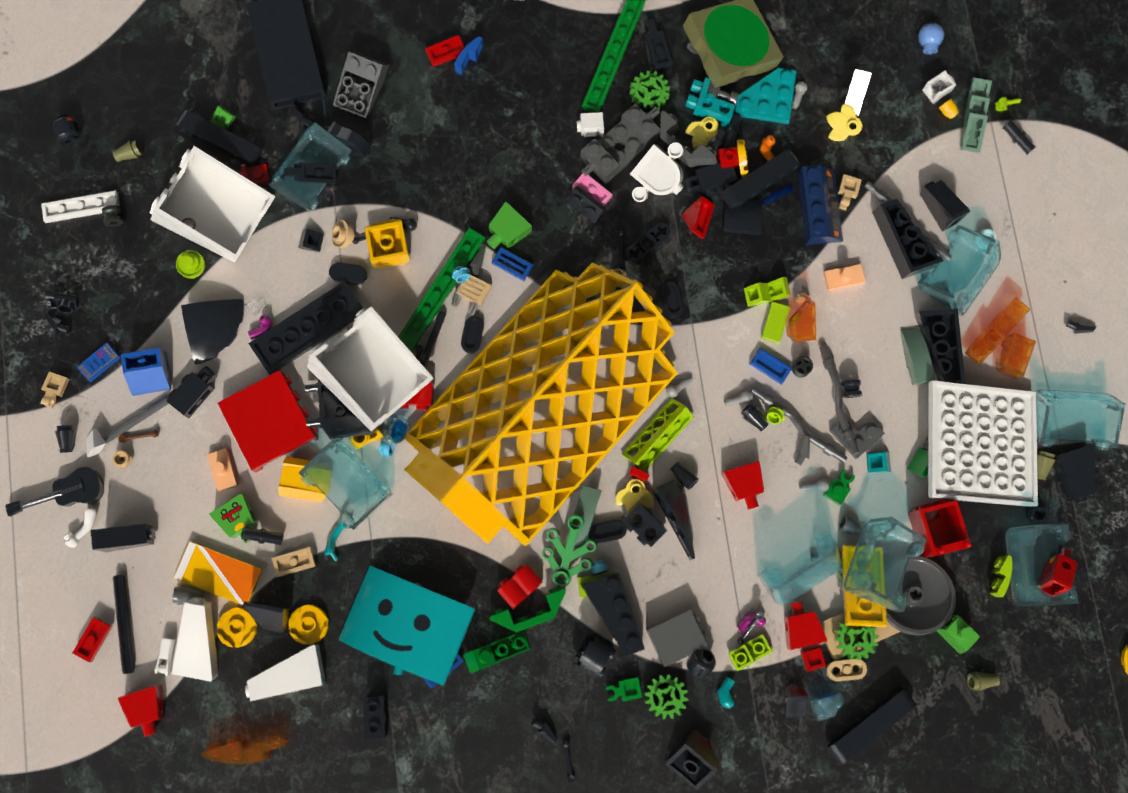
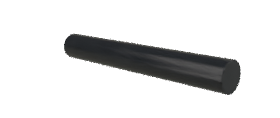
M440 311L420 360L423 366H427L446 317L444 312Z

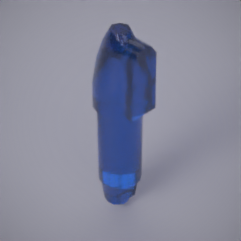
M787 186L775 193L769 194L763 200V205L772 203L789 194L793 187Z

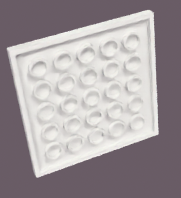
M930 381L928 498H949L950 500L1037 507L1036 392Z

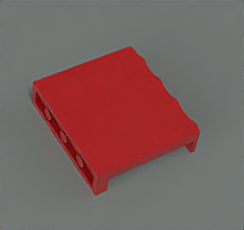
M280 370L217 403L251 471L256 473L263 469L262 466L313 439L315 441L318 440L316 427L307 428L306 419L310 417L305 407H301L298 401L301 398L296 390H292L290 386L292 381L289 375H284Z

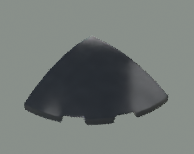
M243 299L214 300L181 305L185 330L195 365L216 358L219 352L225 347H229L235 340L236 332L244 317Z

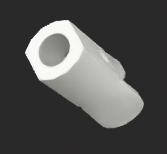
M161 638L155 667L156 675L164 673L166 676L170 675L175 639ZM163 659L167 660L166 665H162Z

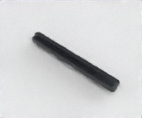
M124 575L113 576L121 667L123 674H130L135 670L126 583Z

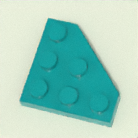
M778 68L738 95L734 115L788 124L790 121L796 71Z

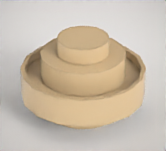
M340 220L335 224L331 233L332 242L335 247L347 248L354 240L355 234L350 222Z

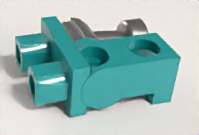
M705 78L704 82L694 80L690 91L699 94V97L689 94L685 106L694 109L693 115H700L703 118L712 117L716 121L721 122V126L727 128L739 93L732 91L729 94L720 90V87L714 88L709 78Z

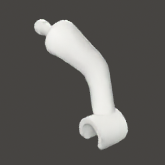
M90 503L87 504L88 509L84 512L85 519L81 529L74 535L72 533L64 535V538L67 540L65 544L71 548L76 547L79 539L89 532L93 526L97 511L92 508Z

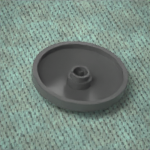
M915 555L896 558L884 567L886 618L892 627L910 635H926L937 631L949 621L955 609L956 594L950 577L942 567L930 559Z

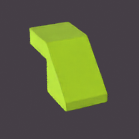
M781 277L769 283L758 282L744 288L748 306L775 302L791 296L787 277Z

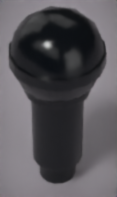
M390 217V219L402 220L403 227L408 231H414L417 228V222L412 218L405 220Z

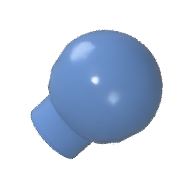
M937 23L925 24L918 33L919 42L923 46V53H937L938 46L944 38V30Z

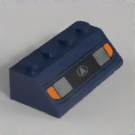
M821 165L802 166L797 177L806 245L843 242L835 172Z

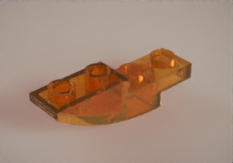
M1015 297L981 332L965 351V354L980 366L1031 309Z
M280 734L268 737L269 741L261 743V740L250 742L248 747L246 739L240 741L238 737L227 740V745L221 747L219 743L207 746V751L201 752V756L220 763H256L271 758L269 750L286 746L289 743L287 736L281 738Z

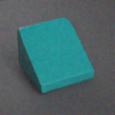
M888 452L867 453L868 473L891 472L890 454Z

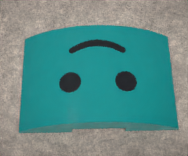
M369 566L338 640L400 669L445 685L475 609L373 566Z

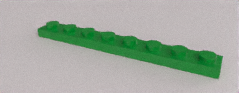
M626 0L582 104V109L591 113L601 111L647 0Z
M470 228L467 230L399 334L398 338L411 353L457 284L456 280L452 278L454 269L458 266L468 267L485 241V237Z

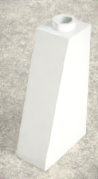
M193 597L184 603L172 674L212 681L218 677V665L211 603L205 602L204 598Z
M312 645L249 679L245 686L246 696L250 697V701L325 685L319 645Z

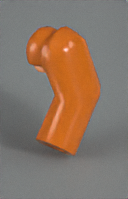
M771 135L762 140L760 152L767 162L775 158L771 152L775 138Z

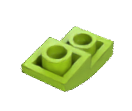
M1010 555L998 557L994 562L993 566L995 568L992 573L999 577L995 578L992 582L990 594L995 597H1004L1008 589L1012 574V557Z
M762 633L727 654L736 670L739 671L770 654L773 650Z

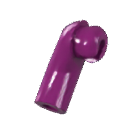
M261 315L258 328L248 331L251 340L270 330L272 320L268 315Z
M757 612L747 613L736 627L744 633L756 618ZM763 617L756 624L759 626L765 625L766 618Z

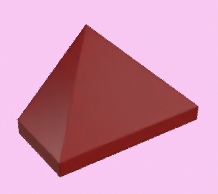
M700 197L682 213L690 231L701 239L705 238L714 204L705 197Z

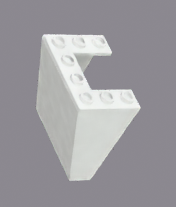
M194 146L192 150L187 149L183 155L179 166L182 169L179 174L174 173L169 181L172 183L169 190L165 188L160 197L157 196L150 209V214H152L151 220L235 263L275 196ZM184 218H192L196 222V227L193 229L194 224L191 220H186L184 223L181 221Z
M370 307L367 310L365 308L360 310L356 314L353 327L349 331L347 328L338 335L339 339L335 342L331 340L323 346L317 345L310 351L311 354L309 355L307 367L372 432L429 384L433 377L376 311Z

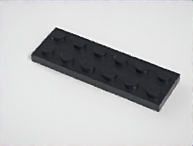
M343 281L248 344L268 374L271 375L355 321L356 314L363 307L347 283Z

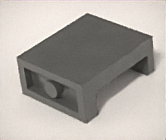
M687 610L646 630L663 667L693 654L696 650L708 647L706 643L709 641L705 631H701L698 626L700 620L696 612L692 613L691 610Z

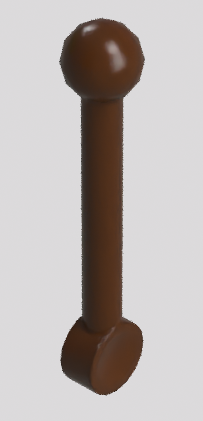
M153 430L151 433L139 435H120L118 440L121 443H125L131 439L150 436L156 438L159 436V432Z

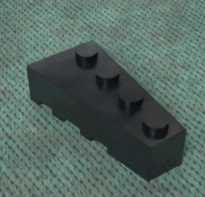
M619 572L580 585L623 654L628 656L645 650Z

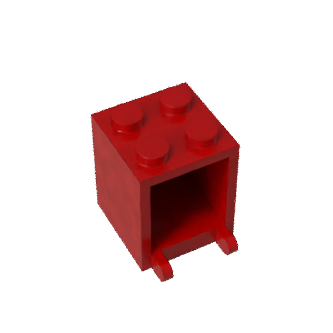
M947 498L931 504L914 507L913 512L908 513L921 557L928 558L972 547L957 500L950 502V499ZM936 510L938 518L926 521L924 513Z

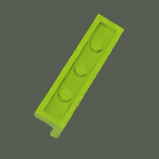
M671 398L621 454L632 462L637 469L646 472L694 416L685 405ZM674 405L678 407L674 412L669 413V410ZM664 420L662 426L656 427L659 421ZM647 435H651V438L648 441L643 442V439ZM639 449L634 457L630 456L633 450Z

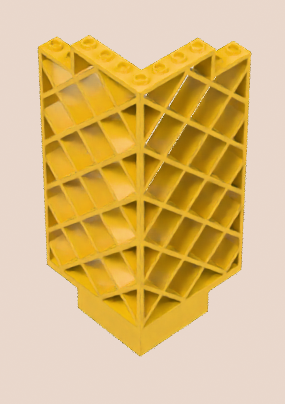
M591 263L579 277L574 276V278L565 271L562 273L555 270L405 434L403 439L419 453L404 470L485 543L488 544L504 527L526 547L678 374L673 367L674 363L664 356L666 353L662 349L663 345L675 333L670 327V321L661 315L662 311L652 303V297L642 290L643 285L636 279H629L625 274L619 275L613 269L608 270L602 264L597 265ZM616 286L623 288L615 292ZM601 293L600 298L586 303V298ZM634 296L644 307V312H632ZM571 305V309L558 313V309ZM542 316V320L532 323L536 317ZM598 318L597 323L583 328L584 322ZM643 322L640 344L628 345L630 323ZM615 324L613 346L599 348L601 326ZM568 329V334L554 338L555 333ZM539 339L538 345L526 349L527 343ZM510 350V355L500 358L506 351ZM565 354L564 360L551 364L552 358ZM639 355L636 376L624 377L626 356ZM611 358L609 379L596 381L598 359ZM654 358L662 367L657 374H652ZM583 361L581 382L566 384L568 363ZM536 364L534 371L522 375L523 368ZM506 375V381L494 385L495 378ZM478 385L477 391L467 394L474 386ZM635 387L634 398L631 404L625 409H620L622 390ZM532 390L531 397L518 401L519 394ZM607 391L605 411L592 413L594 392ZM579 394L577 415L563 417L565 396ZM550 398L548 419L533 421L535 400ZM503 400L502 407L490 411L491 404ZM474 410L472 418L462 421L464 413ZM446 420L443 428L435 430L442 421ZM604 423L602 437L595 444H589L591 425ZM498 427L497 435L485 439L487 430ZM576 427L574 447L560 449L561 430ZM547 431L545 451L530 453L532 433ZM517 436L515 456L499 458L501 438ZM469 437L468 445L457 448L458 440ZM441 446L438 456L431 451V449ZM572 459L571 472L565 479L557 480L558 461ZM464 464L462 474L453 469V467ZM544 464L542 483L527 485L529 466ZM514 469L513 488L496 490L498 471ZM484 474L482 494L465 479L467 476ZM541 496L540 507L535 513L524 516L526 498ZM511 501L509 520L494 506L495 504Z

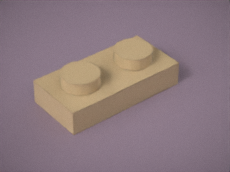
M312 547L272 558L276 577L316 567Z

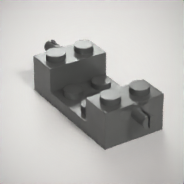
M635 103L622 115L621 122L600 140L596 141V139H593L581 150L580 159L587 165L581 170L582 174L587 176L593 171L604 184L608 183L659 138L661 129L653 122V118L660 111L654 107L649 113H646ZM621 143L625 146V149L618 151L615 145Z

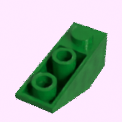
M521 631L463 654L469 672L473 673L528 651L530 648L524 632Z

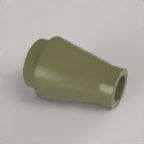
M130 140L119 149L113 151V156L117 162L140 158V155L143 154L142 146L137 140Z
M1039 451L1037 455V479L1046 481L1056 461L1054 460V454Z
M973 671L967 676V684L971 690L978 692L998 686L1000 679L997 674Z

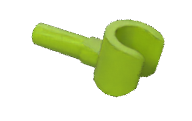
M1003 97L996 102V111H1004L1007 109V105L1020 103L1021 99L1007 100V98Z

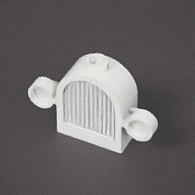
M672 143L668 147V154L658 145H653L630 173L643 185V187H637L633 190L632 197L635 201H645L648 198V191L656 195H669L672 193L677 195L683 189V171L679 163L674 160L681 157L684 153V148L680 143Z

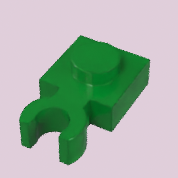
M845 469L839 473V481L834 478L830 483L829 489L823 494V496L839 506L842 505L851 490L847 487V484L855 479V475L845 479Z
M638 677L618 681L619 687L612 685L605 687L606 690L611 689L614 691V696L609 697L608 701H615L618 696L622 697V701L642 698Z

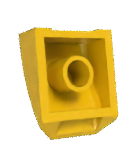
M390 219L371 223L364 227L370 262L373 268L383 269L404 265L410 261L402 220Z
M286 456L278 486L279 495L322 502L329 492L332 475L330 465Z

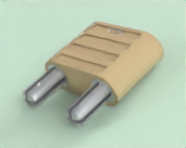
M470 275L467 281L459 284L451 305L456 308L461 299L464 298L473 303L468 314L474 316L477 308L482 306L492 286Z

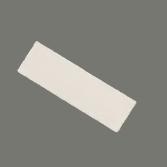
M855 69L845 101V105H849L855 110L856 118H858L872 74Z

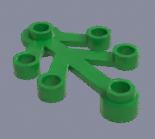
M573 514L568 519L570 532L566 548L559 538L558 529L551 528L547 532V538L552 541L562 558L561 566L555 559V551L551 546L543 549L542 556L547 559L553 569L552 580L559 587L568 586L572 576L583 570L587 571L592 566V560L585 557L580 561V564L568 569L572 560L587 552H593L597 548V542L594 539H589L585 545L573 551L578 531L584 526V518L580 514ZM575 518L579 519L580 524H575L573 520ZM550 532H555L556 537H551ZM593 543L594 548H589L587 544ZM545 550H550L552 554L550 556L546 555ZM583 561H587L589 566L585 567ZM559 574H564L566 579H560Z

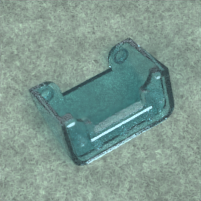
M313 123L303 133L267 186L305 210H314L320 202L317 200L319 198L318 195L326 184L294 181V177L283 175V168H294L295 163L303 162L334 164L337 169L341 164L344 166L351 158L349 154L352 150L317 123Z
M958 225L948 236L950 247L947 252L952 255V258L948 262L943 259L944 261L936 266L932 273L926 272L921 274L917 283L919 289L948 309H958V315L963 316L998 267L1001 260L1000 241Z
M1036 390L1037 442L1044 447H1051L1053 444H1056V441L1092 442L1101 450L1117 448L1125 403L1107 393Z
M341 439L330 441L299 472L303 483L307 486H316L342 513L343 520L341 522L343 525L352 530L361 525L393 495L381 479Z
M893 517L868 520L862 528L844 581V589L853 595L892 611L904 612L907 605V596L899 592L909 559L923 553L927 539Z
M1069 524L1028 525L1012 527L1007 530V555L1012 557L1011 590L1012 598L1016 605L1079 604L1077 591L1074 586L1070 590L1052 597L1044 593L1040 585H1037L1047 560L1058 554V545H1064L1069 541Z
M830 532L822 533L814 538L816 540V548L812 553L817 560L791 577L786 578L779 569L764 570L757 575L775 603L779 605L788 604L841 569L842 561L838 547Z

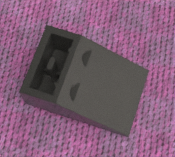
M348 52L333 105L367 118L384 83L389 65L357 52Z

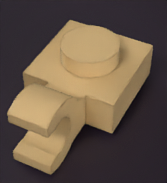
M843 175L838 194L843 195L839 205L840 209L846 210L851 198L856 199L861 179Z
M49 372L41 390L46 392L41 400V404L53 409L56 403V395L63 396L70 379Z

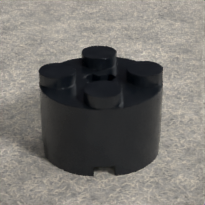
M591 631V638L586 637L575 656L579 659L577 663L573 661L572 666L592 678H601L606 670V667H604L606 662L614 657L616 649L613 648V642Z

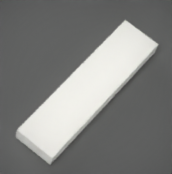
M116 190L41 203L43 221L46 223L102 213V208L106 206H120Z

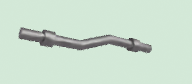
M870 181L865 185V188L872 192L880 202L886 203L893 200L887 195L888 193L885 190H880ZM921 233L925 240L932 244L935 253L947 262L952 258L951 254L941 248V244L937 241L933 242Z
M824 345L819 347L824 360V368L828 370L835 389V411L843 430L842 436L844 441H847L851 454L856 455L859 453L855 442L856 436L854 431L850 429L843 410V390L835 369L836 364L834 359L831 358L827 346Z
M756 387L752 389L751 393L762 400V403L767 407L781 408L784 411V415L790 419L802 437L806 434L810 438V442L822 449L824 454L827 456L831 455L842 463L846 461L847 456L836 450L832 444H827L808 432L796 414L774 400L775 397L770 394L766 395Z

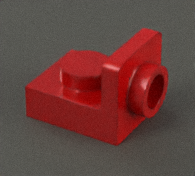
M737 147L718 150L716 159L720 163L721 168L739 166Z
M245 164L241 165L242 171H240V175L258 186L271 183L266 164L248 168Z

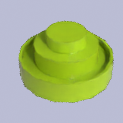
M188 250L178 256L176 268L183 277L192 279L203 273L205 261L198 252Z

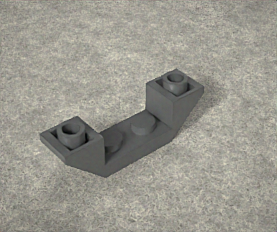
M663 110L661 112L660 138L668 148L672 143H680L678 138L674 136L679 127L677 125V118L671 113L668 115ZM703 144L693 153L687 146H684V153L679 157L688 167L710 166L718 163L715 156L716 152L709 146L706 148Z

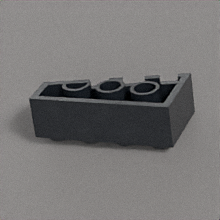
M898 199L880 204L872 212L902 279L933 269L944 261L940 255L937 256L934 252L932 244L927 242L922 236L920 228L915 227L912 223V218Z
M958 309L919 311L915 319L925 339L938 381L966 384Z

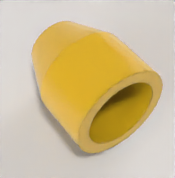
M949 99L939 107L941 112L950 119L958 114L957 106L952 99Z

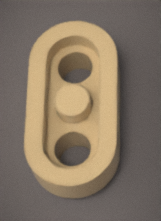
M862 660L831 661L826 666V675L833 681L861 679L867 673V666ZM857 665L858 671L854 673L852 667ZM834 667H837L839 670L836 675L833 674Z

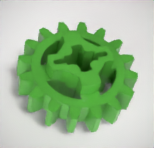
M647 71L645 76L641 72L639 78L635 77L634 83H631L630 95L633 96L632 102L637 101V106L640 107L642 105L644 111L647 107H649L650 111L653 107L659 110L660 104L665 105V99L669 98L668 92L670 87L667 86L668 81H662L663 75L658 77L656 71L653 75H650V72Z
M838 623L841 629L834 631V633L838 634L834 641L839 642L836 649H843L841 655L845 656L848 654V659H853L855 656L856 660H861V655L864 658H869L868 652H875L872 647L878 646V643L874 642V639L879 638V635L873 634L876 627L860 626L854 630L849 627L851 625ZM853 635H858L859 642H854L855 638ZM856 647H860L863 649L859 652L852 651Z
M667 674L666 679L659 675L658 681L654 678L652 679V686L647 684L650 691L644 692V695L649 696L645 703L651 704L648 708L649 711L656 710L654 714L656 717L661 713L662 719H665L668 714L673 719V713L681 714L679 711L680 707L686 708L683 705V701H688V698L684 697L683 694H686L688 691L681 689L684 685L683 682L677 684V677L671 680L669 674ZM662 683H669L665 688L659 689L657 687ZM675 688L679 692V700L675 697ZM669 691L671 699L663 702L662 693L666 694ZM653 693L657 695L658 698L657 706L653 701ZM668 705L675 706L673 709L664 710Z

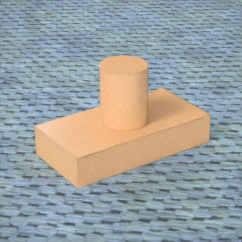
M861 264L828 270L823 273L828 291L866 282Z
M225 448L207 454L217 490L220 492L238 486L228 449Z

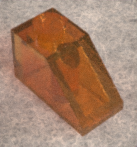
M807 299L789 319V325L786 326L787 337L793 342L816 340L815 302L811 299Z

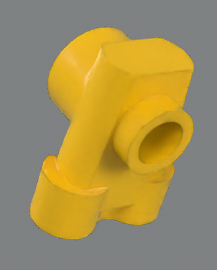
M377 428L373 434L362 435L365 439L361 443L358 441L361 436L350 437L349 440L358 450L374 440L377 442L383 435Z

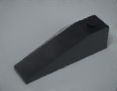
M674 479L656 487L653 494L688 559L692 560L695 558L683 495L685 491L681 483H677Z

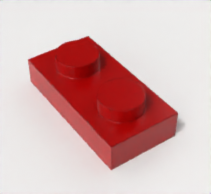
M459 35L427 47L425 50L432 66L435 67L457 58L463 51L464 45Z
M93 617L72 654L89 663L93 662L113 626L97 617Z

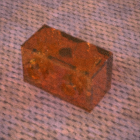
M1018 333L1006 336L1001 344L1003 349L995 361V364H997L995 371L1014 379L1023 377L1036 341Z

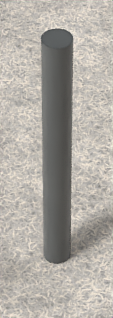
M164 397L102 437L106 444L168 405L169 403L166 402L168 397Z

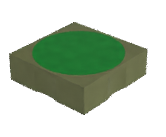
M734 0L690 13L683 25L694 49L701 57L703 67L714 88L735 82L745 76L757 75L775 69L783 58L754 0Z

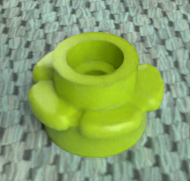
M770 407L766 418L772 424H779L785 419L784 411L779 407Z

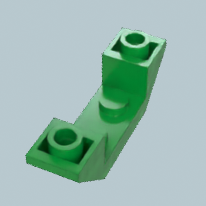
M560 587L548 590L549 595H546L551 611L547 612V609L535 612L536 617L531 619L528 618V615L519 618L515 625L510 611H505L504 607L492 611L493 616H490V619L514 632L525 630L554 619L566 591L565 589L560 590Z

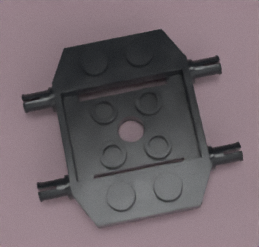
M319 379L316 384L305 385V393L316 391L318 393L320 416L316 419H306L307 428L319 426L330 440L370 435L378 428L376 427L371 432Z

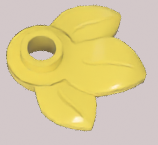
M843 104L841 113L833 112L826 117L828 123L834 128L829 134L831 140L843 141L848 136L857 135L862 129L861 121L856 118L855 110L849 105ZM850 123L856 124L854 130L849 128Z
M706 117L701 122H693L688 126L686 133L693 136V150H696L701 144L706 147L708 141L716 136L718 123L714 118ZM707 123H711L712 128L707 129L705 125Z
M639 479L630 480L626 488L619 490L616 495V505H625L627 512L637 501L647 509H653L654 497L650 491L645 489L644 483ZM638 486L639 491L633 492L632 488Z

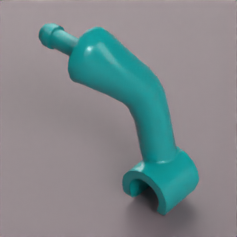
M347 515L339 517V524L330 534L324 550L325 555L330 554L334 561L338 560V557L333 552L337 538L344 528H349L352 525L351 521L343 524V521L347 519Z

